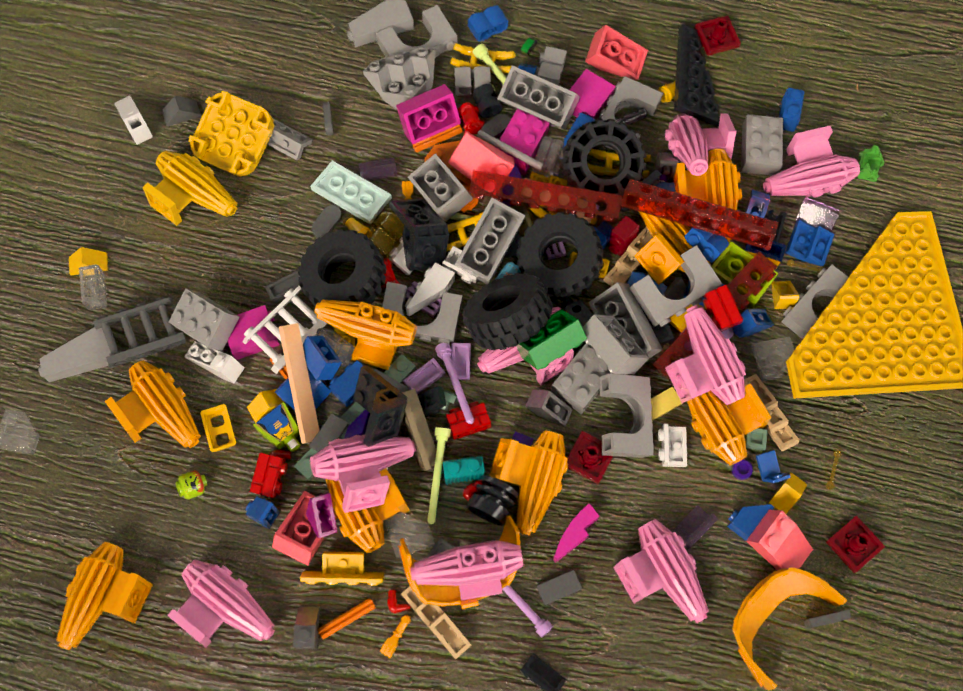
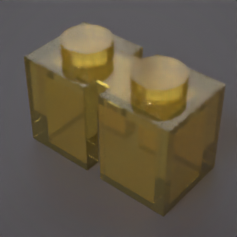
M382 212L373 224L377 231L371 227L366 234L369 240L375 244L381 255L388 254L393 249L394 240H398L403 235L404 224L393 212Z

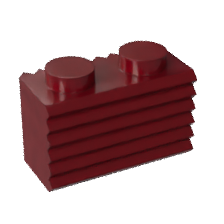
M624 216V219L619 221V224L612 229L608 244L609 250L613 254L622 256L637 237L640 226L628 216Z

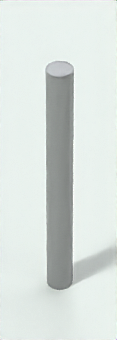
M479 130L477 137L538 170L542 169L543 163Z

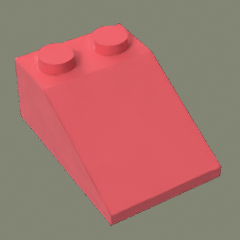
M605 25L595 32L585 62L598 70L621 77L626 76L637 81L639 80L648 50Z
M467 131L448 160L451 166L476 185L495 196L515 166L513 157Z
M304 491L275 533L272 548L308 566L325 537L317 538L306 516L309 499L316 496Z
M769 510L746 541L776 570L783 568L788 570L790 567L800 569L813 551V548L797 524L782 510Z

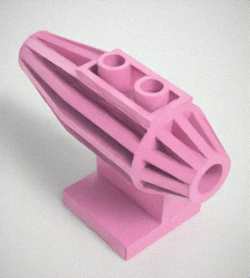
M678 114L669 123V129L665 132V139L668 141L669 150H672L673 156L677 157L681 163H685V167L691 174L700 176L708 169V150L724 149L730 159L732 158L736 130L728 114L720 115L719 128L703 129L696 118L686 114Z
M831 126L796 133L786 151L788 156L795 155L797 165L766 178L763 183V189L770 196L805 195L806 197L813 196V198H816L827 192L831 194L841 191L844 185L859 175V163L855 158L833 155L828 141L832 134Z
M695 305L687 309V314L684 317L693 355L677 360L665 367L681 403L710 390L726 405L744 398L745 366L738 359L735 345L730 342L729 338H725L702 307L698 308Z
M552 307V314H554L561 308ZM516 346L508 347L504 350L487 349L478 357L479 362L477 365L483 373L486 371L489 374L524 359H522ZM573 349L566 352L563 357L550 362L546 368L537 370L531 366L537 374L536 380L540 386L565 370L573 360Z
M365 435L335 439L329 442L328 446L311 456V470L314 477L334 481L339 480L344 494L342 504L344 513L383 505L390 482L388 476L381 477L379 471L412 457L414 452H416V445L413 440L411 441L409 437H393L368 447L363 443Z
M656 519L641 526L638 529L641 551L624 558L614 566L633 603L635 604L663 588L690 621L695 620L698 623L707 618L706 613L709 610L695 569H697L695 567L696 562L693 556L688 554L684 548L685 543L681 536H677L676 532L673 533Z
M495 540L451 548L415 562L414 567L410 568L412 581L416 580L417 584L459 586L461 600L502 594L500 579H504L523 567V560L519 545Z
M193 560L182 573L191 596L178 611L173 609L167 616L205 648L212 642L209 638L223 622L259 641L264 639L267 641L275 632L273 629L275 624L246 589L248 585L240 578L237 581L232 578V572L224 565L220 568L217 564L213 565Z

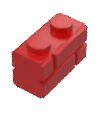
M727 285L705 293V299L702 300L704 307L707 311H711L713 315L711 319L721 332L743 322V318Z
M476 401L468 404L474 418L472 424L466 422L463 411L460 408L451 409L449 414H446L454 440L491 428V421L483 402L479 403Z
M259 453L249 492L272 498L280 494L283 483L280 482L281 477L286 474L288 463H285L286 458Z

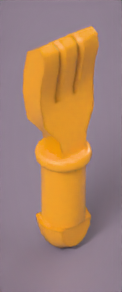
M402 181L404 200L412 199L413 183L411 181Z
M404 615L401 618L397 628L393 631V636L387 638L380 650L388 658L393 656L398 646L399 638L402 637L404 630L410 623L408 615Z

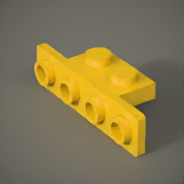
M323 551L322 571H303L300 576V581L307 584L326 582V584L334 585L338 584V582H347L348 585L367 583L374 586L383 583L384 572H364V552Z

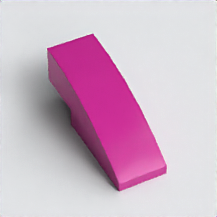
M590 504L577 514L565 530L553 560L555 563L588 538L589 534L585 529L599 518L598 513Z

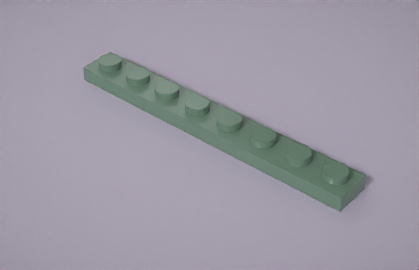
M401 354L384 374L402 384L403 380L416 369V366ZM355 402L340 418L350 425L365 409ZM347 429L342 434L340 439H344ZM312 448L294 465L295 469L308 480L314 476L311 470L310 458L317 453Z

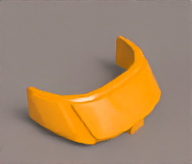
M510 515L506 516L505 526L499 541L520 546L519 529ZM404 538L400 539L401 546L398 547L406 577L412 591H415L418 598L424 604L437 606L460 605L462 609L478 606V600L485 598L461 600L459 586L417 584L416 580L412 581L410 568L414 567V563L418 561L410 555ZM516 571L504 579H500L502 588L511 584Z
M790 567L788 570L783 568L774 571L761 580L744 599L734 619L733 633L739 646L738 652L760 687L764 686L767 690L775 689L777 685L753 661L752 641L760 626L773 610L788 597L802 594L816 596L835 607L843 605L847 601L828 582L798 568Z

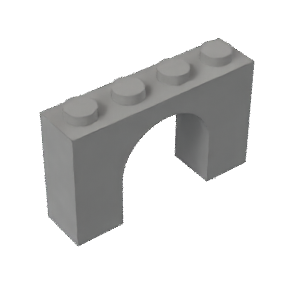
M438 5L422 12L423 23L431 34L430 40L424 45L417 47L405 45L400 41L392 26L377 32L376 38L377 44L385 57L418 47L435 49V57H437L441 53L453 49L455 43H457V35Z
M624 76L622 82L618 81L615 87V94L609 97L608 107L602 110L599 119H614L617 122L614 116L615 113L627 107L645 108L647 114L654 116L661 103L663 93ZM637 133L635 136L639 140L641 135Z
M697 245L680 255L684 260L681 267L690 280V291L686 298L671 300L664 297L649 275L629 288L654 327L659 324L663 327L671 321L670 317L676 314L679 317L686 312V307L689 305H698L702 302V297H704L705 293L717 289L722 284Z
M831 265L828 269L823 268L817 275L819 278L817 282L813 280L806 287L808 292L805 295L801 293L797 304L794 307L789 306L783 313L786 317L782 323L802 339L818 319L812 309L813 298L818 296L833 298L848 278L847 275L834 265Z
M387 282L382 308L399 312L404 316L407 286ZM443 292L437 318L428 325L417 326L415 336L420 337V340L428 342L434 339L439 340L438 343L440 344L455 343L463 302L462 295Z
M613 373L599 377L600 396L624 400L630 406L634 417L633 427L628 434L609 433L602 435V455L635 458L653 456L650 377Z

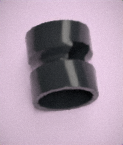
M484 84L474 90L473 97L478 104V110L483 118H491L501 112L502 105L497 99V92L492 84Z

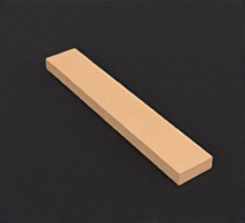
M296 323L280 326L279 332L301 443H309L318 434L319 426L299 324Z

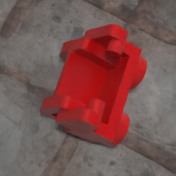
M467 102L458 107L457 111L460 121L463 120L465 123L464 134L466 131L472 135L478 134L485 124L482 120H479L477 106Z

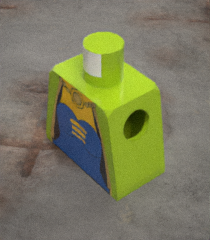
M284 402L254 424L256 430L277 449L287 446L291 452H294L301 446L296 439L300 435L299 428Z

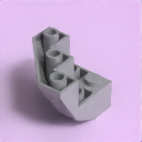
M418 47L372 61L363 73L382 99L396 108L397 104L432 89L435 49Z

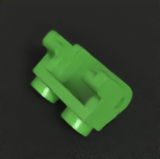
M873 145L871 149H864V151L859 153L860 173L858 178L876 182L879 178V168L884 165V159L879 147Z

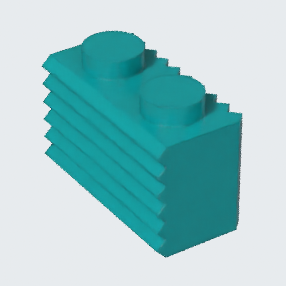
M482 456L443 461L445 484L447 485L449 483L452 485V483L456 484L457 482L460 484V482L464 483L465 481H476L482 475H485Z

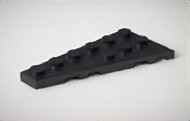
M681 24L678 30L674 110L719 127L720 118L718 111L720 109L714 101L713 96L715 92L709 71H706L705 68L706 59L702 57L700 51L702 45L698 31L685 24Z

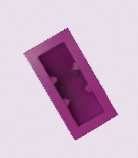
M330 493L310 498L306 516L317 538L337 533Z

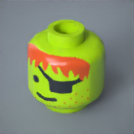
M196 470L180 475L178 481L175 482L180 497L183 496L187 500L202 495L205 491L204 487L207 486L204 474L200 475Z

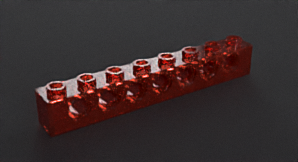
M475 170L472 173L469 191L475 199L484 200V197H489L501 203L503 200L510 201L511 205L521 206V203L529 204L528 207L533 209H539L542 206L547 207V211L558 212V209L565 210V214L568 215L569 213L576 215L577 213H583L586 218L595 219V216L603 217L602 220L614 222V219L619 218L622 195ZM487 183H494V191H485ZM512 186L514 188L513 193L505 195L503 193L504 187ZM524 189L532 191L530 198L525 199L522 197L521 193ZM548 192L551 195L550 200L543 202L540 199L541 193ZM561 195L568 196L569 203L561 205L558 201ZM580 198H584L587 200L588 205L585 208H580L577 205V201ZM599 201L604 202L606 210L598 211L596 203Z
M632 179L627 184L621 206L767 250L771 248L779 223Z
M760 251L727 285L738 309L743 310L750 303L748 299L752 295L756 297L763 289L761 285L765 281L769 283L776 275L774 271L777 266ZM756 272L760 275L761 279L753 280L750 274ZM743 286L747 289L748 293L742 295L738 293L737 288ZM704 309L708 316L711 318V311H707L706 309ZM688 329L653 364V367L669 382L671 380L665 367L672 364L671 358L679 356L681 359L693 355V350L688 351L684 348L685 343L691 342Z

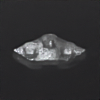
M790 336L752 344L761 380L767 381L783 376L787 368L786 360L794 351Z
M5 409L0 424V449L34 455L40 436L25 412Z
M403 512L384 520L396 558L401 557L398 546H401L400 539L404 538L410 554L435 545L429 525L422 521H418Z

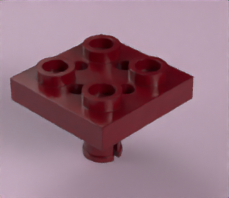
M728 15L695 25L707 56L740 47L741 42Z
M581 431L567 457L568 469L599 485L613 456L602 455V441Z
M857 515L826 541L853 573H857L885 548L884 544Z

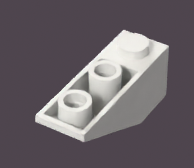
M131 96L114 103L136 145L153 137Z
M434 263L432 268L429 267L425 273L424 281L418 283L415 295L406 302L407 315L411 316L432 302L442 298L443 292L447 293L455 281V273L437 263Z
M196 341L184 356L186 359L231 383L236 382L245 368L232 356L208 348Z

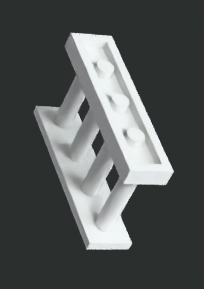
M300 286L295 290L291 288L284 295L285 299L255 328L251 326L244 333L246 336L243 340L244 344L252 339L273 359L274 365L271 370L275 374L286 365L285 357L281 353L278 354L257 334L265 326L281 341L279 328L270 321L279 314L289 324L298 323L302 345L307 336H316L328 324L318 319L317 314L297 296L302 289ZM290 301L313 321V326L310 329L304 328L284 309Z

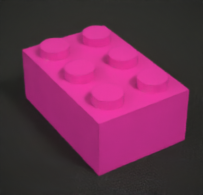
M445 84L396 105L405 136L412 144L461 124L453 93Z
M517 109L499 140L535 159L548 136L550 123ZM510 155L514 158V164L516 163L520 174L525 176L531 165Z

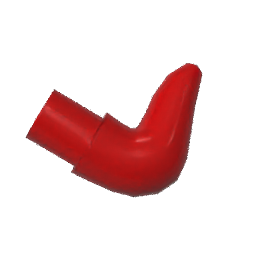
M281 449L270 453L271 455L291 459L292 457L291 451Z
M479 480L470 483L464 488L463 496L467 501L476 492V485L481 484Z
M396 590L388 591L387 604L388 609L392 613H399L411 608L408 604H397Z

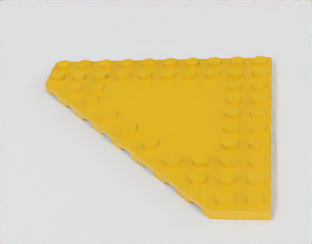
M932 211L898 212L894 215L788 357L786 365L793 399L963 388V328Z

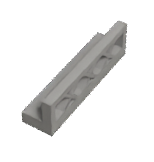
M273 119L274 129L267 145L295 160L301 159L304 147L310 145L312 139Z

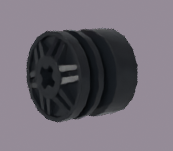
M482 475L479 479L481 484L476 485V490L482 495L472 494L466 508L476 516L492 524L504 526L509 512L503 506L513 507L514 502L512 500H517L519 493L499 479Z

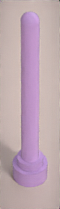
M441 343L435 348L437 356L444 361L466 422L472 424L474 418L450 358L452 349L450 344Z
M510 585L502 588L535 624L536 632L541 638L553 628V625L548 620L541 619Z

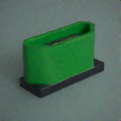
M528 38L523 44L521 51L529 55L536 46L537 40Z

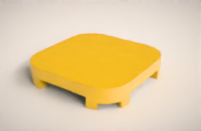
M222 91V93H217L212 97L209 96L205 101L208 105L194 135L189 137L188 142H190L193 155L233 175H249L258 166L273 133L274 121L272 116L261 106L231 95L229 92Z

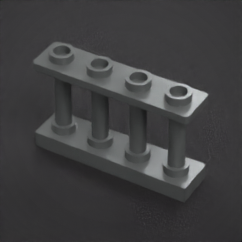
M159 297L152 303H140L133 309H121L114 315H102L93 321L95 329L102 328L111 353L106 359L110 368L186 344L183 332H176L174 326L169 323L170 315L167 307L171 306L170 297ZM156 310L160 311L168 333L166 338L159 339L156 337L148 313ZM137 316L141 317L149 338L148 343L141 346L136 341L129 319ZM118 322L122 323L130 345L129 350L123 352L118 350L110 325Z

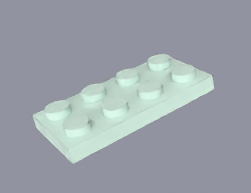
M334 161L330 162L311 185L312 191L370 225L392 199L390 193Z

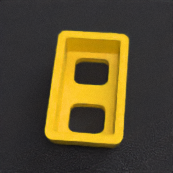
M222 404L201 411L200 414L210 451L217 452L235 446L236 440L226 405ZM222 415L224 425L214 428L211 419ZM227 433L229 442L220 446L217 445L216 436Z

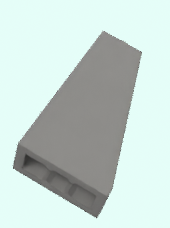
M385 0L348 23L349 31H347L349 41H353L355 47L377 41L376 33L392 26L396 34L414 29L413 18L405 0Z
M93 327L40 358L41 366H38L40 376L44 377L48 382H53L109 366L106 357L110 356L111 352L102 328L95 329Z

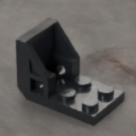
M424 199L390 201L389 208L404 224L402 241L406 267L409 271L432 268L434 263L442 266L449 239L447 224Z
M368 365L362 366L353 400L371 414L363 443L370 447L398 436L407 405V396Z

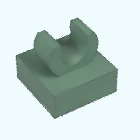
M444 389L446 406L441 409L447 410L450 402L456 404L458 398L456 394Z
M756 429L746 434V448L764 451L767 443V430Z

